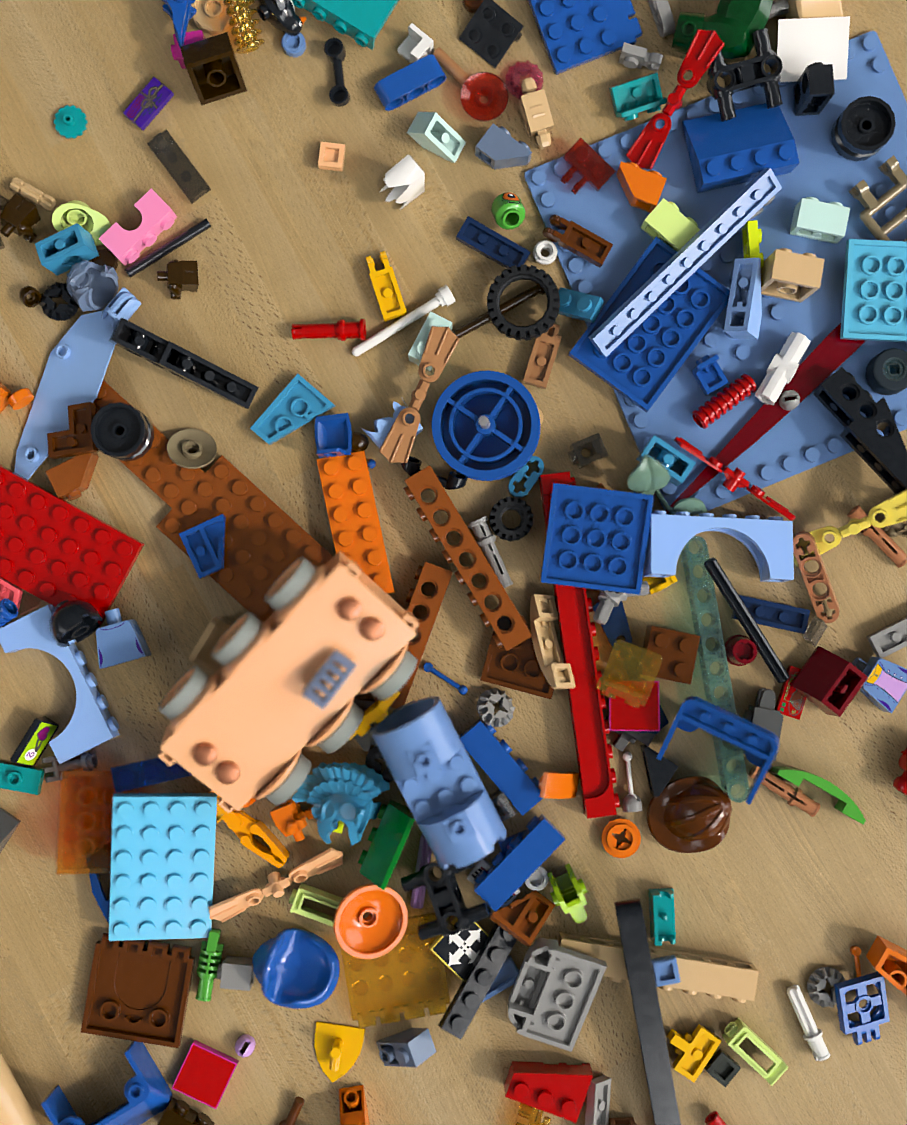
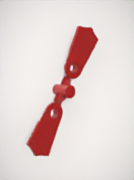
M697 30L678 71L677 81L679 84H677L673 93L669 94L667 103L662 110L663 113H657L651 118L626 153L631 162L637 164L639 168L652 170L672 127L670 117L675 110L682 106V97L686 90L694 87L724 47V42L719 38L715 30ZM689 71L692 72V78L685 80L684 74ZM658 120H664L665 122L661 129L656 128Z
M681 437L674 439L680 447L715 470L723 472L726 480L722 485L731 492H734L737 487L746 488L754 496L789 520L794 521L796 518L787 508L770 497H765V492L758 486L753 484L752 487H749L750 482L743 478L746 473L738 467L734 471L728 467L722 469L723 463L713 456L708 459L702 455L703 452Z

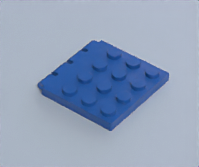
M528 0L555 75L621 50L624 42L634 45L637 41L636 38L643 35L637 17L629 20V17L635 14L631 0Z

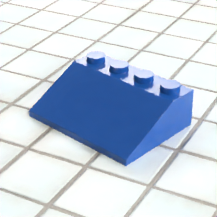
M767 103L736 109V117L721 122L720 113L682 122L697 193L751 182L764 168H771L775 176L791 173L799 164L795 140L779 106L767 109Z

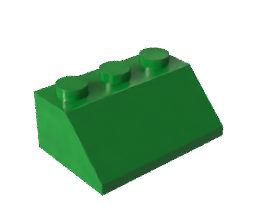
M391 799L388 805H382L377 818L381 819L378 828H372L367 839L371 842L368 851L363 849L358 860V864L361 865L359 873L383 890L387 887L415 822L409 807Z

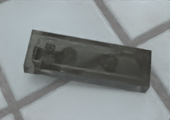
M167 130L153 137V140L147 143L191 203H194L211 190Z

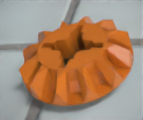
M618 818L609 821L605 828H603L601 841L604 849L611 856L626 858L638 850L641 835L638 827L633 822ZM622 831H625L624 836L630 842L621 841L617 845V839L612 833L621 834Z

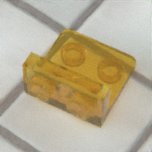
M617 640L614 643L604 674L599 678L596 688L601 689V694L607 697L615 698L619 696L624 698L625 703L633 707L645 706L663 657L656 652L629 642Z

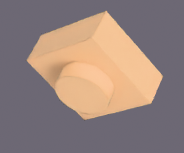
M321 142L318 160L319 169L343 172L345 144Z

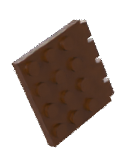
M103 933L101 941L96 942L81 1033L179 1048L195 956H191L192 947L174 944L172 952H169L170 943L150 940L148 948H145L146 940H124L123 944H121V941H109V933Z

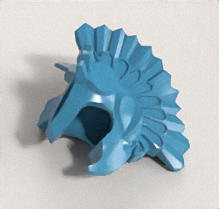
M336 762L331 764L320 763L318 767L312 769L313 774L307 775L302 785L298 788L297 793L292 797V800L295 803L307 802L313 804L311 812L313 817L317 818L318 833L327 844L332 843L330 834L338 828V820H340L348 827L352 846L361 841L369 819L375 820L380 811L381 802H373L372 799L381 792L390 790V784L383 780L382 775L366 765H358L356 762L350 764L346 762L340 764Z

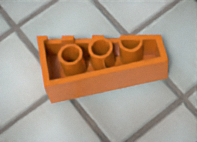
M877 936L866 957L881 975L907 996V950Z

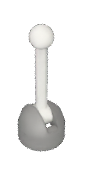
M625 752L623 759L626 761L629 794L623 799V812L643 811L641 799L633 793L630 762L632 754Z

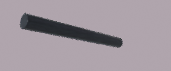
M207 219L202 220L126 268V273L130 278L212 226Z

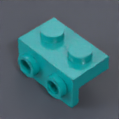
M652 73L609 88L615 115L618 118H624V121L639 117L638 113L647 110V113L661 110V105L667 103V98L662 96L658 73Z

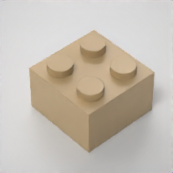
M787 248L776 249L764 260L763 267L761 268V295L803 302L820 289L825 259L817 258L812 253L797 254L792 253V250Z

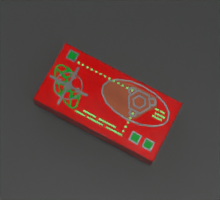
M789 665L787 669L789 679L782 684L774 710L800 720L806 698L790 686V684L801 669Z

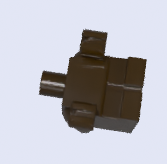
M15 193L6 203L0 215L1 225L3 226L0 232L7 238L12 232L19 236L25 234L24 239L32 243L37 237L32 226L41 220L36 205Z
M173 260L167 264L166 271H157V281H167V287L171 290V299H181L182 291L197 292L199 286L197 261Z

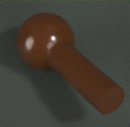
M298 1096L295 1098L287 1118L281 1121L279 1125H296L295 1122L304 1104L302 1097Z

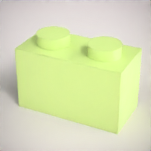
M664 198L647 216L641 226V229L653 239L658 237L677 252L701 230L698 228L695 220L690 217L686 218L679 212V208L675 203Z

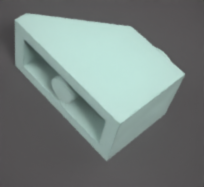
M418 112L407 131L420 146L452 163L456 162L466 143L436 112Z

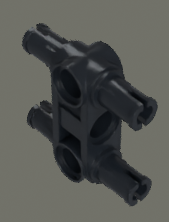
M767 28L752 33L757 56L728 65L724 61L721 50L710 65V69H708L707 89L712 94L714 100L718 102L721 122L736 117L732 95L735 92L761 86L764 88L767 109L783 104L778 84L783 68L782 61L774 50H771ZM764 64L770 66V74H767L765 72ZM718 76H719V77H722V78L724 79V81H725V86H724V87H720V86L718 85V83H717V77H718Z
M437 861L423 865L420 871L401 878V885L405 892L425 885L437 919L417 927L418 935L422 941L441 934L443 936L456 935L461 931L469 929L472 923L492 916V910L488 902L467 908L459 889L455 874L473 868L475 866L474 862L460 868H456L452 864L447 869H443ZM435 866L440 868L442 872L441 878H437L434 875L433 869ZM451 915L458 918L459 927L452 925L450 921Z

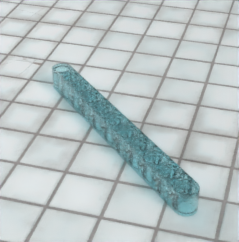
M693 536L683 547L681 555L695 635L700 636L698 654L706 700L737 715L714 581L704 566V562L710 559L708 547L702 537ZM691 541H695L699 546L696 554L689 551V543ZM695 565H699L703 569V575L700 578H696L693 574ZM700 589H704L707 593V599L704 602H700L697 598V593ZM705 613L711 616V623L708 626H704L701 622V617ZM712 637L715 640V647L709 651L705 646V642L708 638ZM716 661L720 669L717 674L712 675L710 665ZM722 686L724 694L721 698L716 699L714 690L716 687ZM713 735L722 790L730 800L736 803L744 802L748 795L749 783L743 749L734 744L724 747L722 744L723 739ZM735 759V769L727 771L726 765L728 761ZM740 784V792L737 795H731L732 786Z

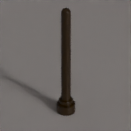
M535 283V286L499 305L501 314L503 315L539 294L544 295L546 293L539 284ZM484 313L452 332L458 338L467 335L490 322L489 313Z

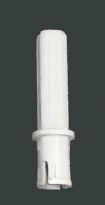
M798 985L788 987L787 995L805 1033L803 1035L804 1040L808 1042L816 1061L826 1060L830 1057V1053L823 1041V1032L817 1028Z

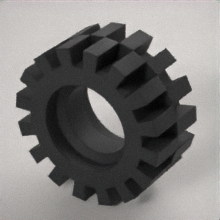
M506 497L500 499L493 506L489 516L490 527L493 533L500 537V539L517 541L526 536L531 530L534 515L526 501L519 499V497ZM515 510L519 513L521 522L516 528H507L502 523V515L505 511Z

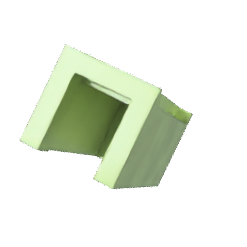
M301 883L298 890L293 889L288 902L293 904L290 910L291 913L294 912L334 927L333 916L303 906L302 903L304 898L337 909L343 900L342 897Z
M737 1018L726 1026L722 1037L727 1045L773 1086L789 1068L784 1060L741 1019ZM746 1037L774 1062L767 1071L739 1046Z

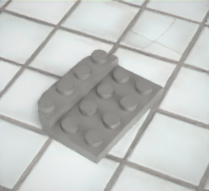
M538 938L528 949L508 999V1016L511 1023L516 1027V1032L522 1036L572 1052L606 970V961L558 946V940Z

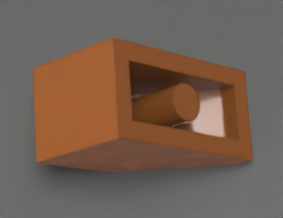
M97 452L77 455L45 471L58 498L72 501L81 497V492L88 489L99 458Z

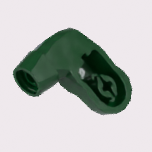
M720 0L715 13L710 16H705V13L680 12L671 49L686 54L698 29L715 30L725 44L722 48L725 63L744 61L749 57L755 46L752 33L764 29L768 22L773 0Z

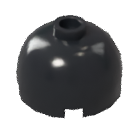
M64 600L56 606V610L50 618L49 628L56 643L60 647L70 646L68 641L75 639L78 643L93 634L100 627L98 621L102 622L103 619L98 611L86 601Z

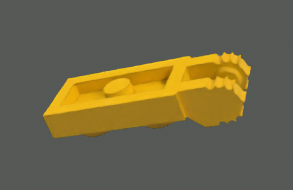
M380 252V259L385 269L379 271L375 270L374 260L371 258V255L365 257L384 322L407 315L403 298L386 252Z

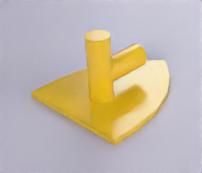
M316 1022L314 1047L317 1060L323 1072L332 1083L345 1075L356 1062L361 1052L365 1028Z

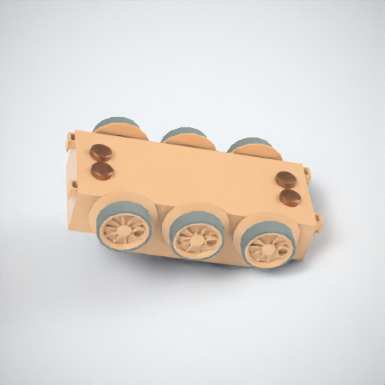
M340 551L325 566L321 565L317 568L304 557L295 561L276 580L265 596V601L275 608L276 611L264 622L258 620L250 612L242 615L224 633L211 652V656L221 663L222 666L210 676L199 667H192L172 686L158 707V710L170 719V723L165 729L158 757L169 766L175 761L219 795L218 805L228 813L234 808L239 811L252 797L254 799L265 797L274 805H280L288 800L302 785L311 769V761L300 753L304 745L312 747L317 744L326 753H333L338 750L354 734L364 716V711L353 702L354 696L358 692L363 694L370 691L380 701L386 700L393 696L407 682L417 665V659L406 649L408 642L417 634L418 620L407 610L405 611L362 572L358 565ZM337 649L356 663L357 666L333 699L322 710L303 696V688L334 650ZM337 661L333 662V665H335L341 671H345V667H343ZM327 670L326 673L337 680L339 678L332 671ZM321 678L320 682L330 689L332 685ZM314 688V690L317 691V692H318L319 694H321L322 696L325 695L324 693H322L321 691H319L317 688Z

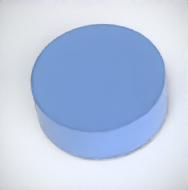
M301 32L296 36H290L286 33L283 35L281 44L288 56L299 57L305 52L306 41Z

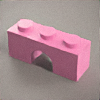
M152 188L134 204L142 215V222L137 229L128 231L115 222L99 238L124 266L135 262L140 252L145 247L154 244L157 236L163 230H168L177 218L173 210Z

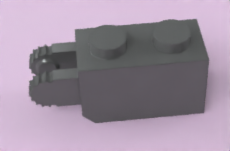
M766 688L759 689L756 693L755 704L749 705L748 710L744 712L743 719L773 732L780 741L783 715L780 711L774 710L776 702L775 692ZM740 748L741 753L745 755V750ZM776 753V755H775L773 761H776L777 753Z

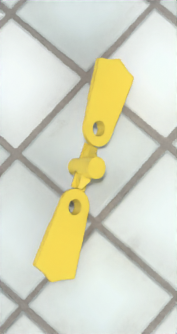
M907 489L871 508L868 518L867 516L861 519L852 518L847 525L838 529L834 526H826L809 531L816 541L820 555L838 546L841 538L851 534L856 535L861 530L871 527V525L883 528L907 521ZM877 513H883L885 515V519L883 521H878L875 519V515ZM832 534L835 539L829 542L825 539V535ZM800 538L797 546H802L805 552L804 555H800L801 558L808 554H815L814 551L808 553L807 545L810 541H804L803 538ZM793 552V562L796 565V567H798V563Z

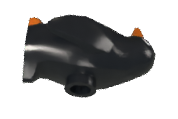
M258 0L260 6L257 7V12L263 21L268 20L274 27L290 36H296L300 33L306 17L296 15L292 0Z

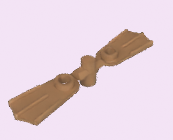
M432 326L418 368V374L421 379L416 389L411 393L412 399L409 408H404L400 411L379 449V452L390 463L408 462L420 423L418 411L423 400L426 398L430 382H434L439 378L460 340L449 327ZM427 366H431L434 369L433 375L429 376L426 374L425 369ZM407 414H411L414 417L411 424L405 421Z

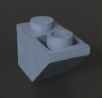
M494 123L475 147V156L494 170L528 165L532 155L526 143L516 141L511 137L510 132L506 128L498 127Z
M411 1028L376 1042L384 1066L417 1067L437 1052L428 1028Z

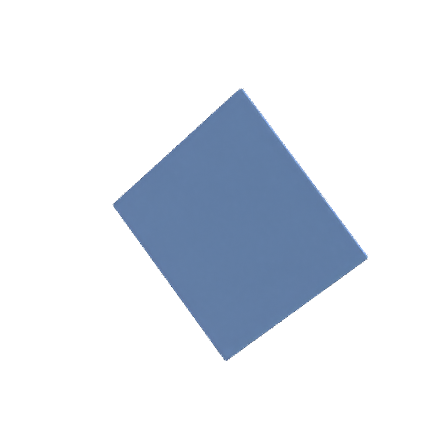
M870 31L849 40L847 79L834 80L835 94L820 114L795 116L793 87L797 82H778L783 102L779 107L794 137L799 164L791 173L775 176L782 188L774 195L775 198L769 205L762 207L764 209L762 213L750 221L757 220L758 229L760 228L762 231V241L759 244L760 253H763L764 260L776 249L780 248L790 249L792 253L797 254L812 253L817 258L825 259L820 289L803 302L761 295L762 317L758 339H734L724 332L727 304L647 413L613 388L639 453H641L649 439L655 435L696 462L682 484L675 486L668 482L665 487L659 489L669 506L708 465L680 447L674 439L681 437L703 452L702 455L709 459L711 456L715 458L765 403L755 397L756 392H751V395L745 397L744 401H738L739 404L733 406V409L730 411L726 410L725 415H720L718 420L714 419V423L708 424L706 429L701 428L695 422L692 412L694 410L698 411V407L704 406V403L710 401L711 397H717L716 394L722 392V389L725 387L729 388L728 385L734 383V380L740 378L742 374L749 375L756 383L758 390L767 375L766 372L771 361L777 353H780L791 332H799L811 341L798 363L800 366L826 336L841 323L846 241L849 239L877 240L859 217L860 213L865 209L864 206L849 191L864 179L871 194L877 200L895 186L892 180L879 169L893 155L907 176V102L875 31ZM761 86L735 92L732 95L735 110L766 103L764 88ZM712 96L673 112L670 117L672 127L652 168L653 171H657L662 177L667 178L657 205L663 198L675 203L679 208V212L686 218L690 217L695 220L699 229H702L750 183L746 182L697 193L682 122L720 113L718 102ZM873 96L881 98L889 104L895 115L896 126L893 136L887 144L867 160L852 161L845 159L837 153L832 144L831 132L833 124L847 106L859 97ZM658 120L656 128H663L664 120ZM648 122L526 171L524 175L545 228L548 227L564 234L565 230H560L550 223L551 215L555 214L569 222H575L613 244L603 265L599 268L558 245V243L553 242L557 247V257L571 290L601 297L604 301L602 308L654 240L641 229L644 220L650 213L629 204L616 175L621 161L625 163L631 162L626 153ZM907 188L872 215L880 227L907 207ZM814 197L820 202H838L844 207L850 208L845 236L837 244L790 234L794 209L802 198ZM907 219L887 234L891 241H903L907 238ZM743 226L699 267L729 290L731 289L735 259L744 258ZM585 321L587 328L590 326L591 323ZM866 340L826 379L841 367L846 372L851 373L855 381L871 394L876 403L881 398H885L899 432L907 429V388L894 395H880L867 384L865 374L866 367L871 359L882 351L891 348L902 349L907 352V342ZM706 355H709L710 358L718 355L720 359L717 362L729 383L705 396L692 370L697 366L696 361ZM884 365L883 373L885 377L895 381L897 376L896 370L890 365ZM816 389L727 466L733 471L737 467L744 471L746 474L743 478L750 482L749 487H752L754 484L761 489L854 451L840 436L845 427L813 394ZM842 394L844 398L850 400L847 395ZM860 412L863 417L867 418L863 412ZM877 430L880 435L884 436L882 431ZM719 472L689 498L701 500L709 511L748 495L750 492L746 488L739 487L734 492H731L722 485L726 477L723 472ZM660 501V503H661V505H662V507H663V510L665 511L666 508L664 507V505H663L662 502Z

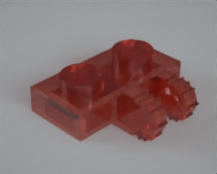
M580 138L563 157L572 167L560 181L566 184L578 172L583 178L573 186L571 191L574 194H577L587 182L599 191L616 171Z

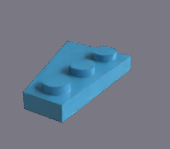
M297 373L250 429L271 445L312 421L317 416L334 408L335 405Z

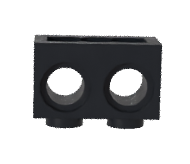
M815 62L806 67L793 87L795 116L820 114L835 94L833 64Z

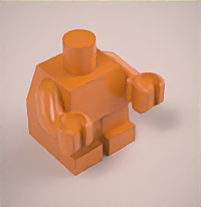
M290 799L277 805L270 811V815L275 826L285 837L293 835L295 841L299 842L305 838L302 829L307 826L305 819L310 820L314 817L311 808L303 811L300 807L302 802L295 803Z

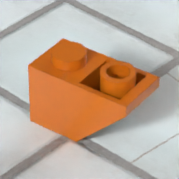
M621 161L616 175L629 204L651 213L657 206L667 178L662 177L657 171L643 170L633 162L625 163Z
M359 1085L339 1089L340 1125H370L364 1086Z

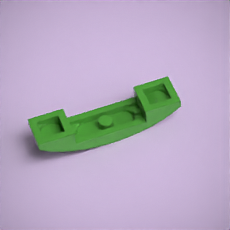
M772 767V772L798 787L802 780L805 779L839 799L834 808L864 825L866 820L858 806L846 793L831 782L798 768Z

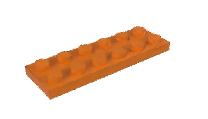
M364 450L353 452L351 455L316 459L335 553L337 554L340 551L348 559L350 558L387 594L394 593Z

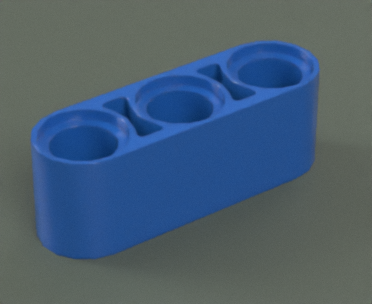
M431 54L381 79L375 84L374 90L385 110L391 111L440 86L446 80V75L435 55Z

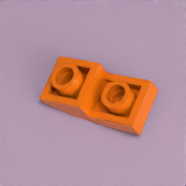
M556 771L543 772L539 780L540 797L551 799L575 798L579 773L572 771L562 773Z

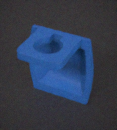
M348 413L317 416L315 418L316 455L319 458L351 455L352 429Z

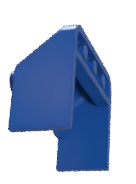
M696 696L687 697L674 719L657 759H662L676 728L686 732H692L698 728L705 730L744 749L747 760L759 767L746 798V803L751 804L778 751V737L773 732Z
M133 1041L124 1052L136 1073L135 1076L127 1081L124 1087V1094L128 1101L89 1125H141L168 1107L172 1099L171 1089L144 1043ZM59 1085L41 1103L53 1125H85L84 1121L74 1112Z

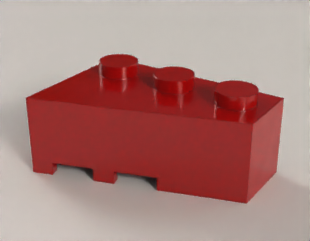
M512 1061L504 1083L505 1097L576 1123L593 1077L590 1063L567 1065V1063L543 1064V1062Z

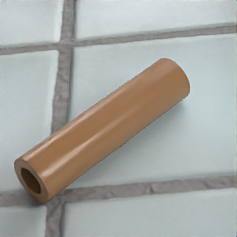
M440 47L433 52L439 64L466 90L473 85L474 80Z

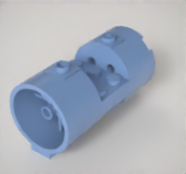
M432 696L417 701L413 700L393 710V713L373 727L371 735L441 868L447 869L452 864L456 868H460L476 862L494 850L493 844L498 839L499 841L504 840L507 834L506 828L439 697Z

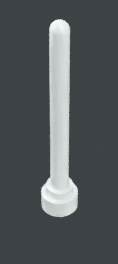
M444 285L439 288L438 293L435 294L433 299L352 349V354L359 356L441 305L443 307L446 305L448 307L456 302L448 286Z

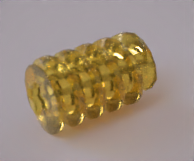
M224 0L223 3L227 6L226 14L230 16L228 22L233 27L231 34L236 37L234 44L239 47L236 53L246 54L259 49V46L264 44L265 40L257 39V36L263 33L261 29L254 28V26L260 23V20L252 19L251 17L257 13L256 9H249V6L254 4L255 1Z

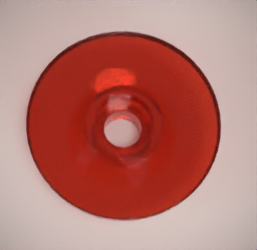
M479 72L471 75L464 82L460 94L463 109L470 117L478 121H491L498 118L506 109L509 97L503 80L490 72ZM481 97H486L488 99V102L481 103L479 99Z

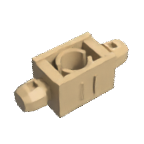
M529 77L521 82L522 94L525 95L520 96L521 99L518 103L528 137L536 135L537 146L540 149H544L551 144L550 133L547 132L552 130L554 123L545 90L535 91L537 89L536 83L532 77Z

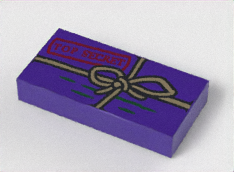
M153 77L125 109L123 114L144 131L174 94L158 79Z

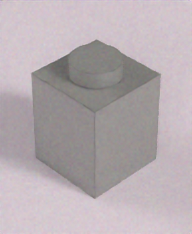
M227 956L223 963L218 966L217 979H221L220 988L250 991L255 977L252 958Z

